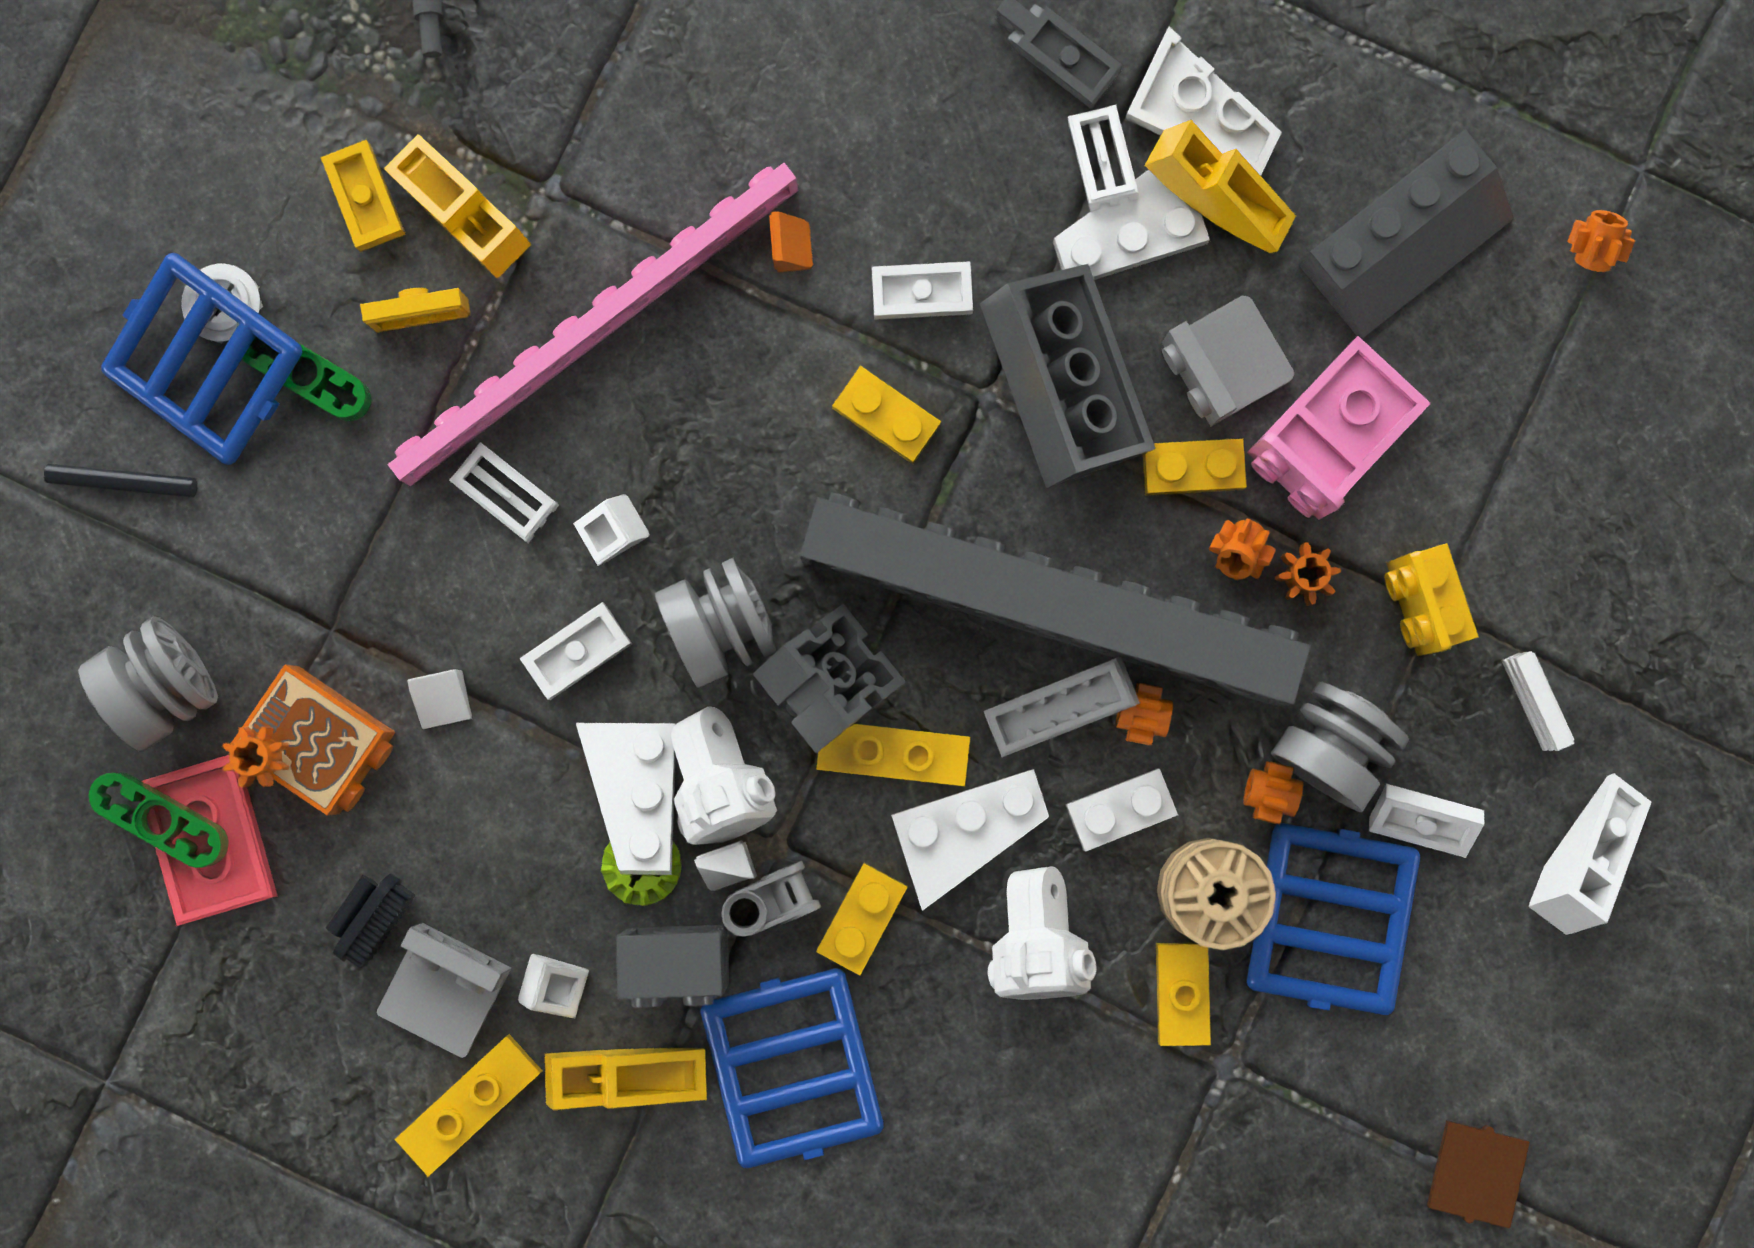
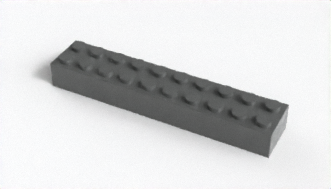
M831 493L829 500L819 497L816 499L799 555L803 565L1114 659L1121 656L1124 662L1270 706L1294 705L1311 645L1297 641L1299 633L1275 625H1269L1268 629H1255L1248 626L1250 618L1224 610H1221L1220 614H1205L1199 612L1201 607L1199 602L1179 596H1171V600L1165 599V601L1150 597L1151 588L1129 581H1123L1122 585H1117V587L1101 582L1103 574L1091 569L1074 566L1073 571L1066 572L1052 568L1055 560L1041 554L1026 551L1022 558L1004 553L1006 545L991 539L976 537L974 544L955 538L957 530L941 524L928 522L926 529L907 524L908 516L903 513L881 507L877 515L860 510V502L858 500L841 494Z

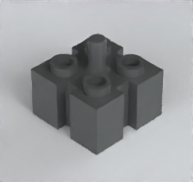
M844 604L819 620L810 630L806 629L782 646L753 673L777 705L785 700L787 701L786 709L791 716L795 717L791 723L815 753L819 752L906 683L882 651L873 655L862 640L868 634Z

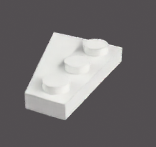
M1168 27L1125 119L1160 136L1164 130L1192 120L1221 153L1237 149L1261 176L1282 132L1239 91L1234 92L1213 73L1214 68L1202 57H1196L1180 42L1181 37Z
M1147 170L1135 179L1138 188V200L1129 202L1128 198L1119 200L1118 205L1109 206V202L1100 204V209L1089 212L1056 236L1053 244L1062 270L1089 264L1093 278L1096 280L1206 245L1210 238L1202 215L1169 190L1150 170Z
M576 723L618 870L621 874L671 875L676 753L672 744L671 733L675 723Z
M1034 769L891 815L922 911L1049 817Z

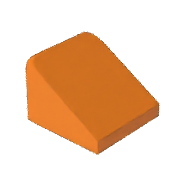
M771 212L772 215H769L772 257L775 269L778 272L811 269L813 261L809 223L804 219L782 212Z

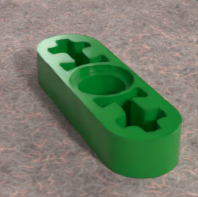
M255 337L242 360L261 373L266 374L274 360L265 354L259 355L256 360L258 351L253 348V344L257 339H260ZM301 345L302 355L298 362L305 359L313 360L317 366V376L311 384L299 386L294 382L291 372L283 386L341 420L355 421L363 417L371 406V393L367 385L354 375ZM335 372V374L330 378V373ZM330 381L345 391L351 389L352 385L355 386L352 394L358 399L354 406L344 404L341 409H338L341 401L324 390L328 382ZM321 392V397L317 398L316 396Z
M106 773L99 776L90 787L89 802L97 814L188 866L201 868L215 865L225 857L228 851V836L220 825L130 774ZM122 784L120 794L125 798L135 802L141 801L144 795L146 799L136 809L123 803L110 806L112 797L106 793L108 787H118ZM157 805L167 808L172 819L169 829L161 835L152 832L147 825V815ZM187 819L189 821V824L185 826V822ZM182 831L192 836H202L208 833L207 843L213 849L211 853H201L197 856L195 853L198 846L187 838H178L176 844H173L172 841Z

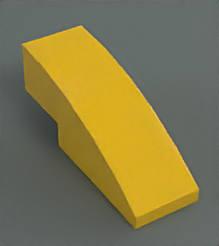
M1192 120L1164 130L1144 165L1169 190L1191 208L1224 230L1266 252L1274 253L1279 250L1296 217L1292 210L1237 149L1221 153Z
M419 134L384 168L404 190L497 279L532 245L507 217L492 205L470 181Z
M642 1048L546 1053V1105L552 1110L605 1106L608 1109L707 1100L705 1049Z

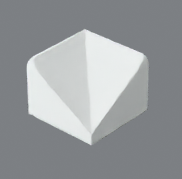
M742 840L701 854L694 860L706 886L711 891L747 879H754L757 876L746 842Z

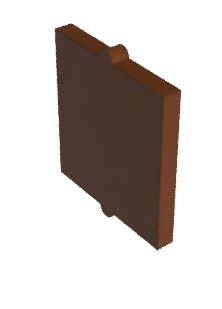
M1446 1120L1427 1207L1462 1216L1463 1220L1467 1223H1473L1474 1220L1510 1228L1530 1142L1496 1133L1489 1125H1485L1480 1129Z

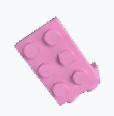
M1357 336L1247 453L1254 459L1251 465L1262 478L1272 484L1277 480L1291 493L1288 496V500L1296 510L1308 518L1314 515L1320 520L1343 505L1345 502L1343 497L1431 403L1366 342Z

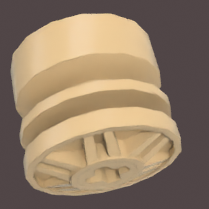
M1212 838L1187 842L1171 853L1160 870L1157 886L1161 911L1171 926L1204 947L1226 950L1244 946L1262 933L1273 916L1276 892L1272 874L1258 855L1240 844ZM1216 882L1230 889V892L1224 895L1225 905L1223 906L1208 900V897L1215 893L1213 884Z

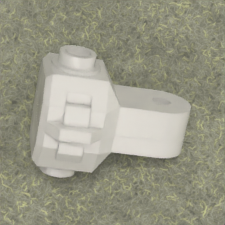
M709 706L674 725L671 739L684 781L673 800L678 812L677 822L679 830L688 843L693 845L723 843L766 824L774 817L777 812L774 803V786L765 775L763 768L744 763L733 727L722 711Z
M1053 866L1013 872L1007 883L1009 932L992 946L993 960L988 967L989 982L993 989H995V993L1002 998L1020 1000L1048 999L1086 994L1091 989L1090 980L1096 974V962L1093 953L1088 949V942L1069 932L1067 892L1061 873Z

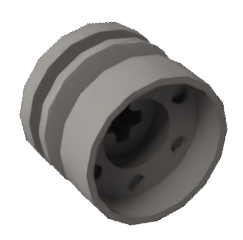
M734 558L722 562L723 569L730 583L722 588L711 568L703 571L708 594L700 598L685 579L655 593L668 631L697 688H701L729 675L724 654L728 650L734 649L739 659L746 666L754 664L746 644L750 640H756L764 658L776 653L772 637V623L753 581L738 567Z
M155 616L142 623L141 633L132 630L125 635L123 642L127 654L117 647L108 646L81 664L78 670L81 684L99 715L114 733L126 744L138 751H146L173 732L174 722L171 713L182 721H190L196 717L197 708L206 710L214 705L218 699L215 685L196 651L170 624Z
M1318 682L1311 694L1327 711L1310 703H1304L1300 708L1305 718L1316 728L1311 733L1295 726H1289L1271 754L1279 763L1294 767L1293 773L1317 790L1357 812H1363L1380 786L1376 777L1364 767L1367 761H1370L1379 766L1392 768L1396 762L1394 757L1380 746L1379 743L1394 750L1403 751L1409 742V738L1382 710L1366 699L1350 691H1343L1330 684Z

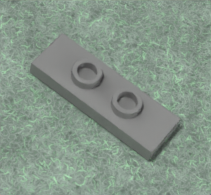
M1120 656L983 712L1001 757H1004L1138 705L1140 702Z

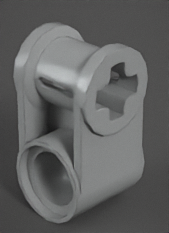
M803 861L762 877L760 881L730 894L723 904L721 913L726 928L735 935L750 936L774 925L790 922L821 908L819 900L812 898L801 872L805 868ZM785 882L790 883L797 900L796 903L792 902ZM738 899H751L758 906L759 917L752 925L741 926L732 919L730 913L731 906Z

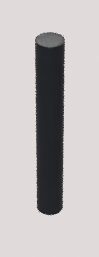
M47 464L44 470V480L49 484L195 497L197 493V480L191 477Z

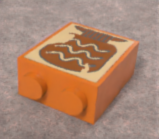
M287 664L283 666L242 726L249 727L254 732L255 738L263 726L272 727L273 735L271 740L287 742L289 744V747L282 751V762L286 763L289 769L276 770L271 774L272 778L327 816L340 814L342 810L349 812L356 805L365 790L361 782L371 768L378 770L387 760L393 750V745L389 741L395 734L394 730L299 666ZM239 732L231 742L232 744L241 739ZM251 748L249 757L255 760V765H261L264 757L257 754V749Z

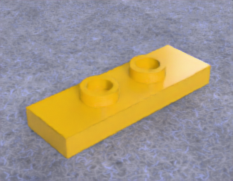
M853 724L818 752L816 770L965 786L970 737Z
M508 1034L407 1127L395 1141L429 1177L543 1070L516 1040Z

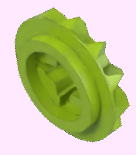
M673 841L671 875H642L640 880H637L635 885H632L634 877L631 874H621L619 872L611 842H609L604 849L601 872L608 890L624 903L646 906L664 899L675 888L681 874V856Z

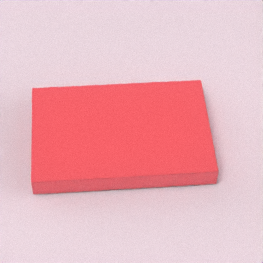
M229 755L142 781L220 825L225 830L229 840L228 851L225 857L215 865L201 868L188 866L155 847L177 926L278 896L248 788L239 786L241 775L236 771H223L222 769L227 763H230ZM154 806L147 815L148 824L152 832L161 835L169 829L172 821L171 814L164 806ZM187 819L185 822V826L189 824V821ZM182 831L172 841L173 844H176L178 838H187L198 846L195 853L197 856L201 853H211L213 849L207 843L208 833L202 836H192Z

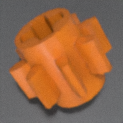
M1605 210L1593 211L1587 217L1586 222L1575 220L1567 242L1572 244L1570 251L1576 253V263L1596 272L1610 271L1612 266H1615L1617 260L1627 263L1636 241L1630 238L1632 231L1627 229L1628 221L1616 213Z
M1248 518L1235 524L1230 520H1226L1220 532L1216 533L1209 547L1211 552L1219 554L1215 565L1216 569H1220L1223 574L1234 580L1245 579L1250 575L1258 579L1264 567L1269 566L1276 552L1275 548L1266 545L1270 531L1265 530L1260 524Z
M1307 542L1300 545V558L1297 559L1291 553H1285L1281 556L1282 561L1288 566L1285 572L1275 576V580L1286 582L1289 588L1285 596L1287 600L1300 594L1304 595L1306 605L1311 606L1316 603V591L1319 590L1327 596L1335 593L1334 588L1328 583L1331 576L1341 572V568L1331 567L1326 560L1330 555V549L1314 554L1311 553V546ZM1306 564L1308 570H1316L1318 575L1317 579L1310 583L1305 578L1299 579L1298 570L1306 567Z
M1143 683L1136 684L1135 692L1140 704L1117 712L1116 728L1128 730L1126 741L1152 745L1154 735L1160 737L1167 736L1172 717L1173 701L1161 698L1163 687Z
M263 726L256 738L254 732L249 727H240L239 736L241 739L234 744H223L222 747L230 752V763H227L222 769L223 771H236L240 774V787H250L254 782L255 776H257L258 782L263 787H270L273 785L272 773L276 770L289 769V766L282 762V751L286 750L289 744L287 742L271 740L273 735L272 727ZM251 748L257 749V754L264 757L261 765H255V760L249 757Z
M1266 761L1264 771L1254 768L1251 770L1244 791L1243 803L1244 805L1255 807L1254 819L1280 825L1282 814L1290 817L1296 815L1302 798L1303 781L1291 778L1294 767Z

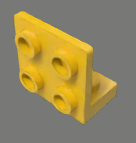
M1447 543L1423 551H1416L1386 562L1389 572H1386L1384 575L1385 584L1392 600H1399L1405 618L1400 621L1401 632L1405 643L1410 649L1415 648L1417 656L1442 652L1451 649L1453 645L1479 637Z

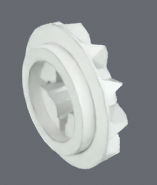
M213 264L201 269L203 273L259 313V310L263 307L258 291L259 286L245 271L229 264ZM187 285L184 288L181 301L184 318H186L200 295ZM216 307L199 336L222 344L223 341H229L239 323L222 311L218 316H215Z

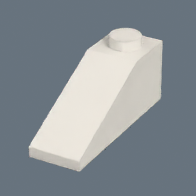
M1615 773L1607 776L1545 864L1528 907L1566 935L1607 923L1651 801Z

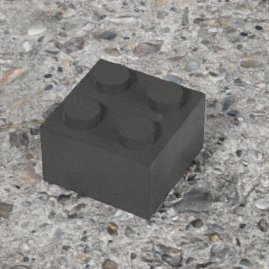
M725 925L628 928L616 936L618 999H631V1007L662 1006V1001L667 1000L668 997H683V1005L685 1006L714 1004V999L722 996L729 986L728 929Z

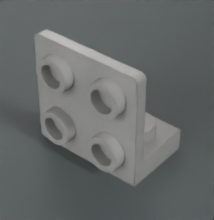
M424 923L410 927L401 944V947L407 949V952L377 1009V1015L463 1058L468 1055L511 967Z

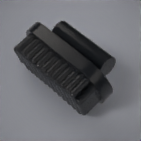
M392 873L387 875L379 885L371 878L362 875L326 926L330 933L341 938L334 948L333 955L342 961H350L358 968L367 966L368 961L372 960L373 956L377 954L380 945L384 943L387 935L391 933L394 925L398 923V919H401L402 914L406 911L405 909L409 908V904L413 902L415 894L401 885L402 880Z

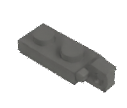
M1004 0L996 10L994 20L1011 33L1007 41L1015 47V50L1091 110L1123 70L1121 63L1047 6L1045 9H1042L1034 4L1028 10L1016 0Z

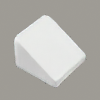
M624 494L606 499L573 523L597 565L609 561L649 536V532L632 502Z
M454 669L407 680L422 729L472 719L462 670Z
M532 954L528 962L518 1001L529 1010L575 1019L589 970Z

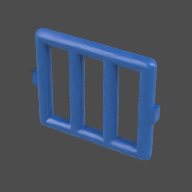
M170 253L165 256L141 299H132L122 316L128 321L103 361L101 370L106 377L220 462L231 465L237 461L261 420H270L280 403L275 398L300 359L302 347L298 342L177 253ZM178 278L200 295L148 382H146L125 365ZM217 307L239 323L187 411H185L164 394ZM258 337L278 352V355L226 440H224L206 427L203 422L254 338Z
M1286 823L1277 824L1272 832L1266 866L1272 874L1276 892L1273 916L1262 933L1254 938L1247 975L1248 987L1258 992L1308 1001L1307 1006L1330 1011V1006L1332 1005L1380 1015L1391 1014L1395 1009L1421 858L1419 851L1413 847L1360 838V832L1338 828L1337 833ZM1295 845L1398 865L1394 894L1287 875L1286 870L1290 847ZM1282 894L1390 914L1385 944L1277 924ZM1273 944L1381 963L1377 993L1269 973Z
M834 968L781 982L780 977L761 981V988L715 999L714 1004L702 1005L701 1016L740 1166L752 1168L802 1154L804 1160L823 1156L825 1148L875 1136L882 1132L884 1123L846 974L843 970ZM826 991L830 992L836 1020L730 1047L723 1018ZM842 1039L849 1069L742 1096L735 1067ZM850 1089L855 1090L861 1118L759 1145L754 1144L747 1116Z

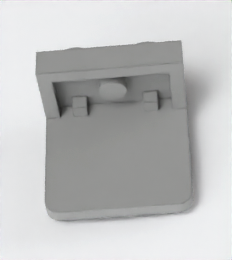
M1248 296L1236 298L1191 325L1185 321L1171 329L1161 342L1164 346L1162 353L1169 368L1175 375H1181L1189 389L1187 396L1193 409L1199 417H1205L1211 427L1287 384L1294 376V370L1253 300Z

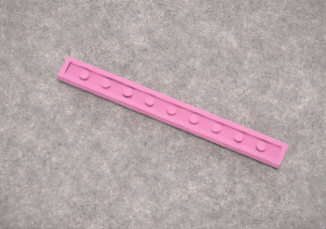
M785 163L775 170L771 166L761 170L748 183L750 189L737 199L730 196L719 202L710 211L709 215L711 218L697 229L690 226L677 234L670 242L672 248L658 259L655 256H650L640 262L631 272L632 279L618 289L616 286H611L602 291L592 301L594 307L579 319L577 316H571L560 323L552 333L555 336L540 349L537 346H532L522 352L513 362L515 368L502 378L493 376L480 384L474 391L476 397L461 409L459 406H453L443 412L434 422L437 426L423 438L414 436L405 441L396 449L395 455L397 457L387 465L400 481L412 486L798 191L795 175Z

